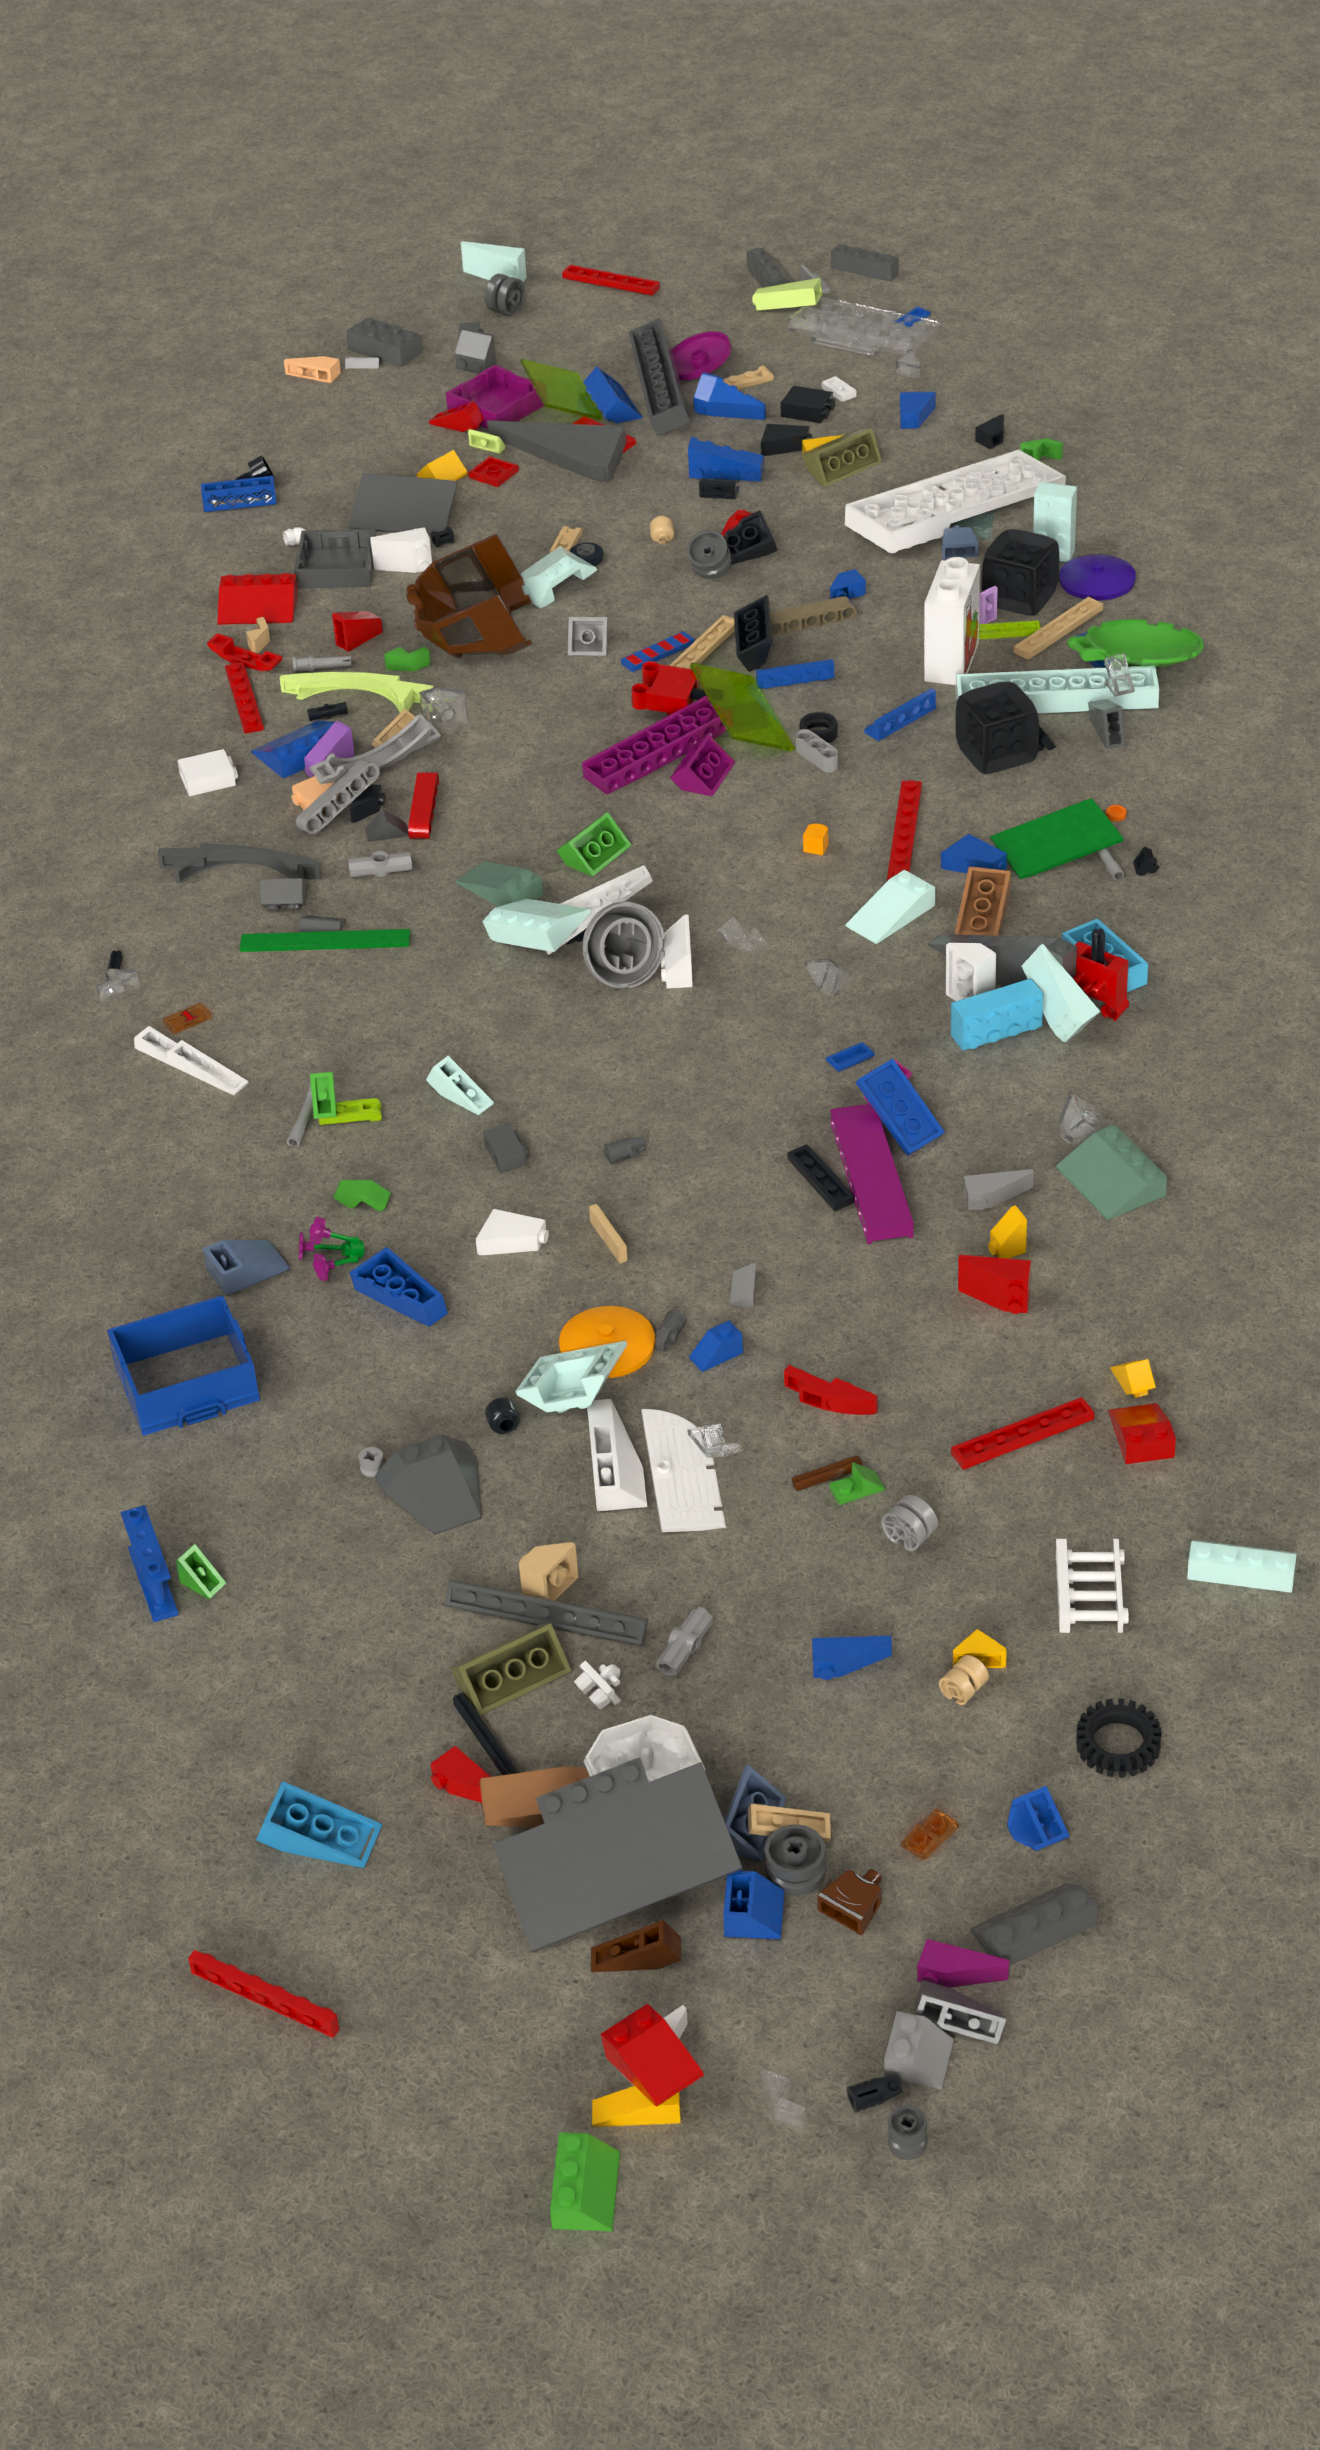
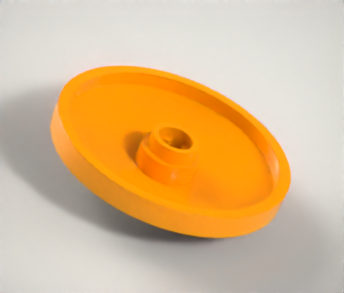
M600 1306L575 1315L565 1324L559 1337L560 1353L626 1341L627 1346L608 1376V1378H615L630 1374L648 1362L655 1349V1332L651 1323L634 1310L619 1306Z

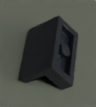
M703 479L699 481L700 498L736 499L739 487L736 486V481Z

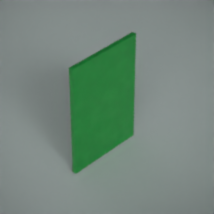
M1092 798L990 836V839L996 845L995 847L1007 853V862L1020 879L1034 876L1124 841L1122 835Z

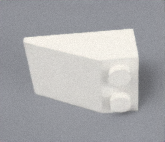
M425 527L370 537L374 570L416 573L424 571L432 563L430 539Z

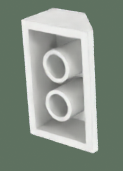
M683 915L664 932L665 938L662 945L664 955L661 961V968L664 969H661L662 982L666 981L667 988L693 987L689 915Z
M981 943L946 944L947 996L955 1001L995 990V952Z

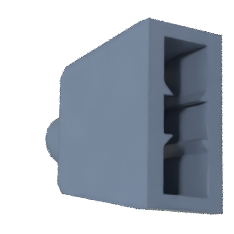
M954 525L951 528L944 529L942 560L952 557H978V540L970 527Z

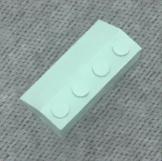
M1192 1540L1187 1579L1292 1593L1297 1553Z

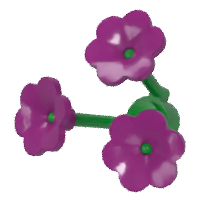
M317 1216L309 1230L310 1242L305 1241L303 1232H299L298 1259L302 1260L305 1251H314V1249L341 1250L342 1255L347 1258L337 1261H325L323 1254H314L313 1267L316 1275L320 1280L327 1281L329 1270L334 1269L335 1266L346 1263H358V1259L363 1258L364 1243L362 1240H359V1237H350L331 1232L330 1229L325 1228V1218ZM322 1237H333L346 1241L342 1245L320 1244Z

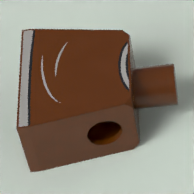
M869 1869L864 1876L852 1870H847L817 1895L818 1911L862 1936L882 1903L881 1888L878 1886L882 1881L881 1875L873 1869Z

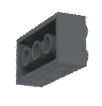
M365 318L360 323L346 330L348 350L380 358L382 361L400 367L422 353V336L420 334L414 333L411 330L401 329L399 326L389 325L386 322L376 321L373 318Z

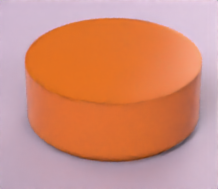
M1111 805L1106 809V816L1111 821H1122L1127 816V810L1121 805Z

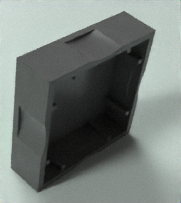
M375 529L301 531L300 551L296 557L294 567L298 589L371 587L374 567L370 537L376 536Z

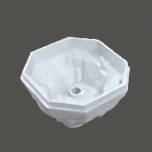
M653 1715L602 1730L584 1759L589 1776H593L640 1757L649 1782L699 1762L702 1763L690 1735L683 1725Z

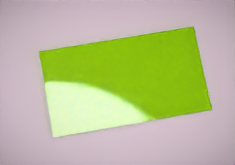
M691 662L690 667L731 739L786 751L795 750L794 745L753 676Z

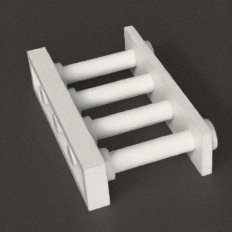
M1056 1539L1059 1633H1070V1624H1075V1621H1117L1118 1633H1123V1624H1128V1608H1123L1120 1565H1124V1549H1119V1539H1113V1552H1072V1549H1067V1539ZM1072 1562H1113L1114 1571H1073V1569H1068V1565H1072ZM1073 1582H1114L1115 1591H1074V1588H1069V1584H1073ZM1074 1601H1116V1610H1075V1608H1070V1604H1074Z

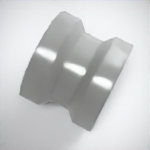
M376 1447L365 1448L358 1455L360 1471L367 1477H374L384 1466L383 1453Z

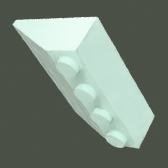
M526 898L494 908L482 922L490 939L493 941L555 952L587 918L591 910Z

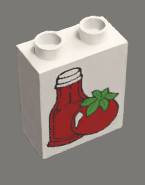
M952 557L940 562L924 603L925 682L956 685V674H968L979 644L980 564L968 563L966 559L961 557Z

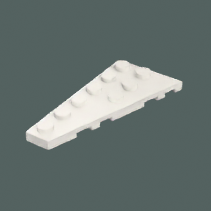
M645 865L561 903L591 910L587 918L563 944L585 930L591 919L601 909L616 902L626 901L653 882Z

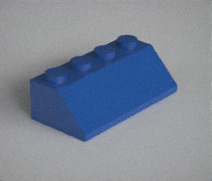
M596 366L583 381L587 387L586 391L597 404L596 407L603 412L602 416L609 422L612 420L617 424L643 418L622 385Z

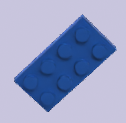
M894 1059L889 1060L855 1082L906 1155L909 1156L945 1133Z

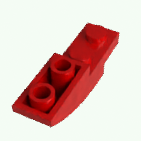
M788 1365L784 1370V1386L799 1392L800 1402L836 1413L872 1415L878 1412L877 1395L854 1386L849 1382L835 1377L829 1383L791 1365Z

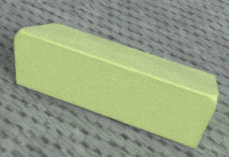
M471 429L468 430L469 446L499 454L506 448L498 436Z

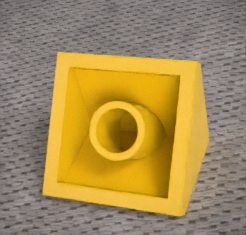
M454 450L428 463L417 473L419 478L453 481L468 475L467 470Z

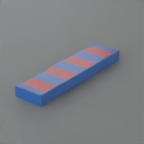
M682 631L622 658L621 664L631 672L641 669L645 662H656L688 648L695 642V639Z

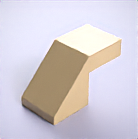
M264 617L256 618L258 629L246 632L248 647L250 651L257 654L270 642L269 629Z

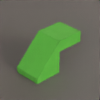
M1048 438L1021 443L1020 450L1038 461L1043 456L1060 460L1063 457V442Z
M399 647L384 654L387 670L417 671L431 665L429 650L426 647L411 653H407Z
M341 1180L333 1198L348 1208H354L363 1201L375 1210L383 1211L386 1208L391 1192L372 1180Z

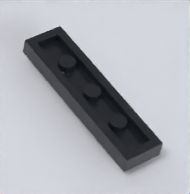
M808 1145L787 1152L788 1160L834 1212L854 1204L853 1194Z

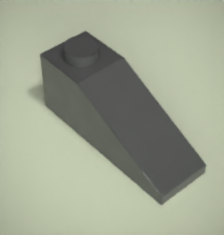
M925 1980L921 1982L914 2004V2015L924 2016L936 2026L945 2030L994 2044L999 2043L1006 2022V2016L949 1987Z

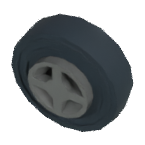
M580 543L573 546L570 550L571 553L593 566L599 565L603 560V550L601 546L595 543Z

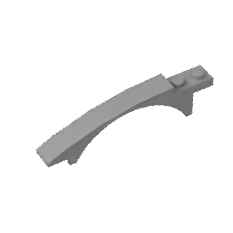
M419 714L400 732L380 746L352 758H338L334 753H331L326 760L311 766L309 769L320 784L333 783L360 760L374 763L379 769H382L406 758L409 753L438 741L441 735L430 721H427L422 714Z

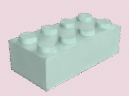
M1040 482L1034 493L1033 533L1056 540L1059 545V562H1068L1075 552L1077 487Z

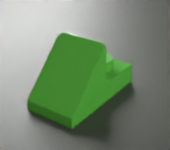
M333 1072L310 1074L314 1119L337 1117Z
M854 1462L852 1463V1476L829 1483V1489L839 1505L885 1490L875 1471Z

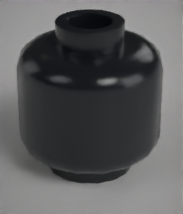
M497 1398L486 1407L485 1416L487 1422L495 1433H510L519 1425L520 1416L518 1410L510 1399Z

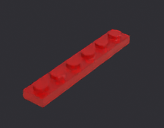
M569 265L562 272V276L565 279L652 296L660 288V282L575 265Z
M244 662L225 665V671L244 734L264 730Z
M1083 1397L955 1445L951 1447V1455L960 1467L965 1470L1094 1420L1095 1412Z
M194 1950L188 1957L191 1973L332 2038L340 2030L337 2014L330 2008L317 2006L303 1996L298 1997L287 1992L279 1985L273 1986L263 1981L257 1975H249L240 1971L233 1964L227 1965L218 1961L211 1954H203Z

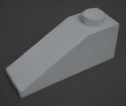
M1033 1169L964 1176V1195L968 1210L992 1208L1033 1188Z

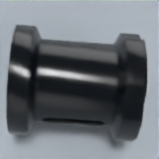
M446 527L445 530L439 532L432 531V543L436 547H440L441 544L448 542L454 543L452 529Z

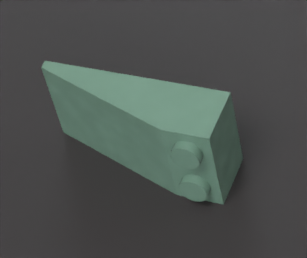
M484 861L455 880V883L498 907L526 898L537 900L543 896L542 877L528 869Z

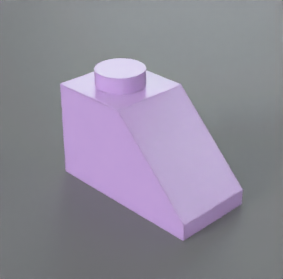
M996 586L981 592L979 595V624H987L997 619Z

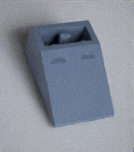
M222 1240L203 1248L206 1269L226 1296L290 1269L289 1265L269 1240Z

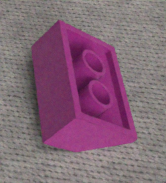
M707 734L692 745L670 778L681 790L713 796L735 764V761Z

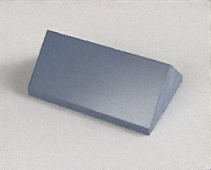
M749 1765L745 1766L724 1822L737 1855L763 1861L765 1857V1844L769 1836L748 1833V1807L751 1804L783 1808L786 1797Z

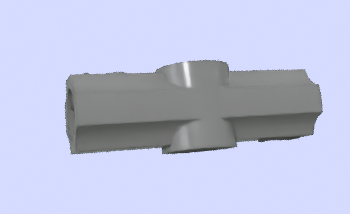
M376 851L370 857L348 859L350 878L367 875L383 877L390 872L412 870L410 852L388 854L384 851Z
M702 1607L693 1609L680 1628L675 1627L672 1630L668 1639V1646L656 1662V1668L662 1674L670 1677L676 1676L689 1656L694 1657L692 1654L696 1648H700L702 1637L713 1623V1616Z

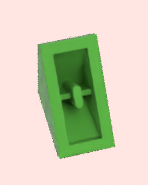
M193 1544L176 1559L180 1583L202 1596L210 1599L226 1584L225 1580L196 1544Z

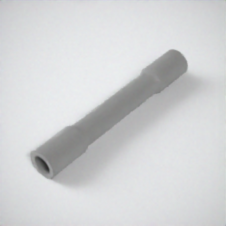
M1105 848L1097 851L1113 880H1117L1116 874L1119 879L1124 878L1123 870L1117 861L1114 860L1108 849Z
M311 1086L297 1121L287 1138L289 1146H293L294 1141H297L295 1146L299 1147L313 1112Z

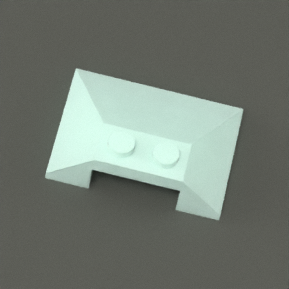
M560 546L521 573L525 585L522 587L525 595L529 594L531 603L541 609L555 600L552 588L572 574L584 580L596 572L597 568Z
M621 1341L540 1357L517 1388L516 1394L547 1413L553 1411L562 1413L575 1407H579V1409L587 1408L598 1395L625 1350L627 1342Z

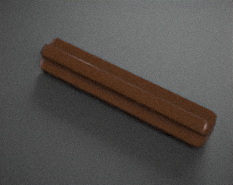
M855 1455L797 1475L792 1478V1485L796 1491H800L852 1473L853 1462L863 1466L861 1458Z

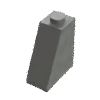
M1108 699L1089 702L1090 721L1105 748L1112 749L1126 746L1122 707Z

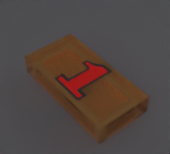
M198 1003L162 1019L163 1024L174 1035L212 1019L206 1007L202 1003Z

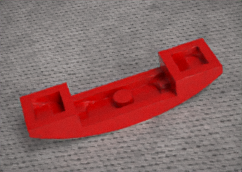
M219 633L207 642V646L230 663L244 662L245 667L258 671L272 670L283 660L282 656L269 651H265L260 655L235 646L233 638Z

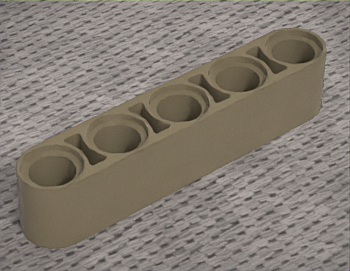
M844 596L770 612L772 636L790 633L794 630H804L812 626H822L830 622H840L848 618L853 619L857 614V610L850 599Z

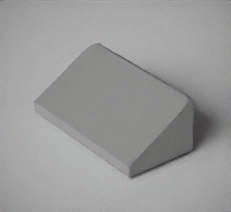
M756 1263L733 1271L730 1306L754 1307L757 1275Z

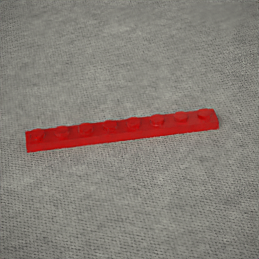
M908 780L901 782L887 881L903 870L910 873L922 781Z

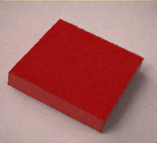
M489 456L468 472V476L471 479L499 487L519 471V466Z

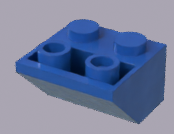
M737 1871L727 1875L723 1914L724 1937L781 1939L784 1889L754 1871Z

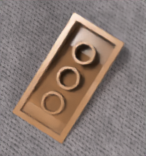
M969 866L955 934L999 936L1012 887L1011 871Z
M564 1766L481 1778L479 1783L485 1825L534 1828L544 1824L536 1798L590 1777L587 1768Z

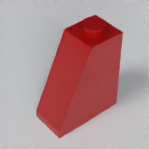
M369 611L335 612L332 614L335 643L347 652L383 633L381 618Z

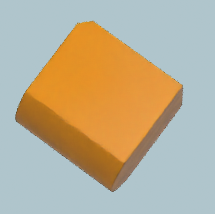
M810 824L803 834V852L823 855L829 845L828 827L822 824Z

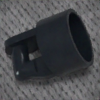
M261 455L248 462L250 470L236 477L235 480L273 476L274 478V475L268 463Z

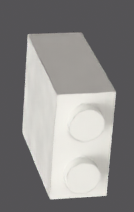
M224 749L177 760L179 773L189 796L236 785L235 779L238 778L236 767H233L231 756H227Z

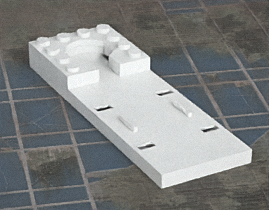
M1016 450L846 504L845 525L872 541L875 545L885 549L888 553H896L899 550L911 548L914 545L923 544L932 539L941 538L944 529L950 528L951 523L1034 497L1040 482L1065 485L1066 476L1021 450ZM941 486V487L945 488L946 490L943 491V490H941V489L938 488V487Z

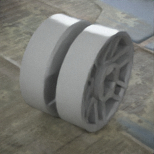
M905 1495L882 1517L881 1525L890 1541L897 1544L904 1541L903 1547L905 1549L915 1551L937 1529L938 1520L933 1509L924 1500L914 1495Z

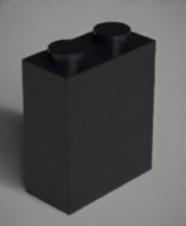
M793 385L781 401V417L821 424L824 419L828 418L830 410H834L835 400L833 399V392Z

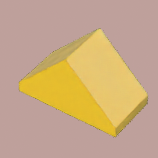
M978 1629L953 1650V1666L963 1656L970 1655L982 1662L986 1668H1006V1648Z

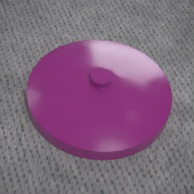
M708 331L693 335L677 344L672 349L679 380L685 381L700 378L703 372L709 374L719 368L728 359L732 351V345L728 336L722 332Z

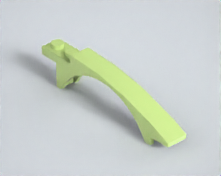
M319 672L289 674L279 677L281 692L298 694L296 698L300 700L330 690L360 689L388 698L396 705L399 713L404 709L409 711L414 702L432 705L435 701L434 687L432 685L400 681V676L359 672Z

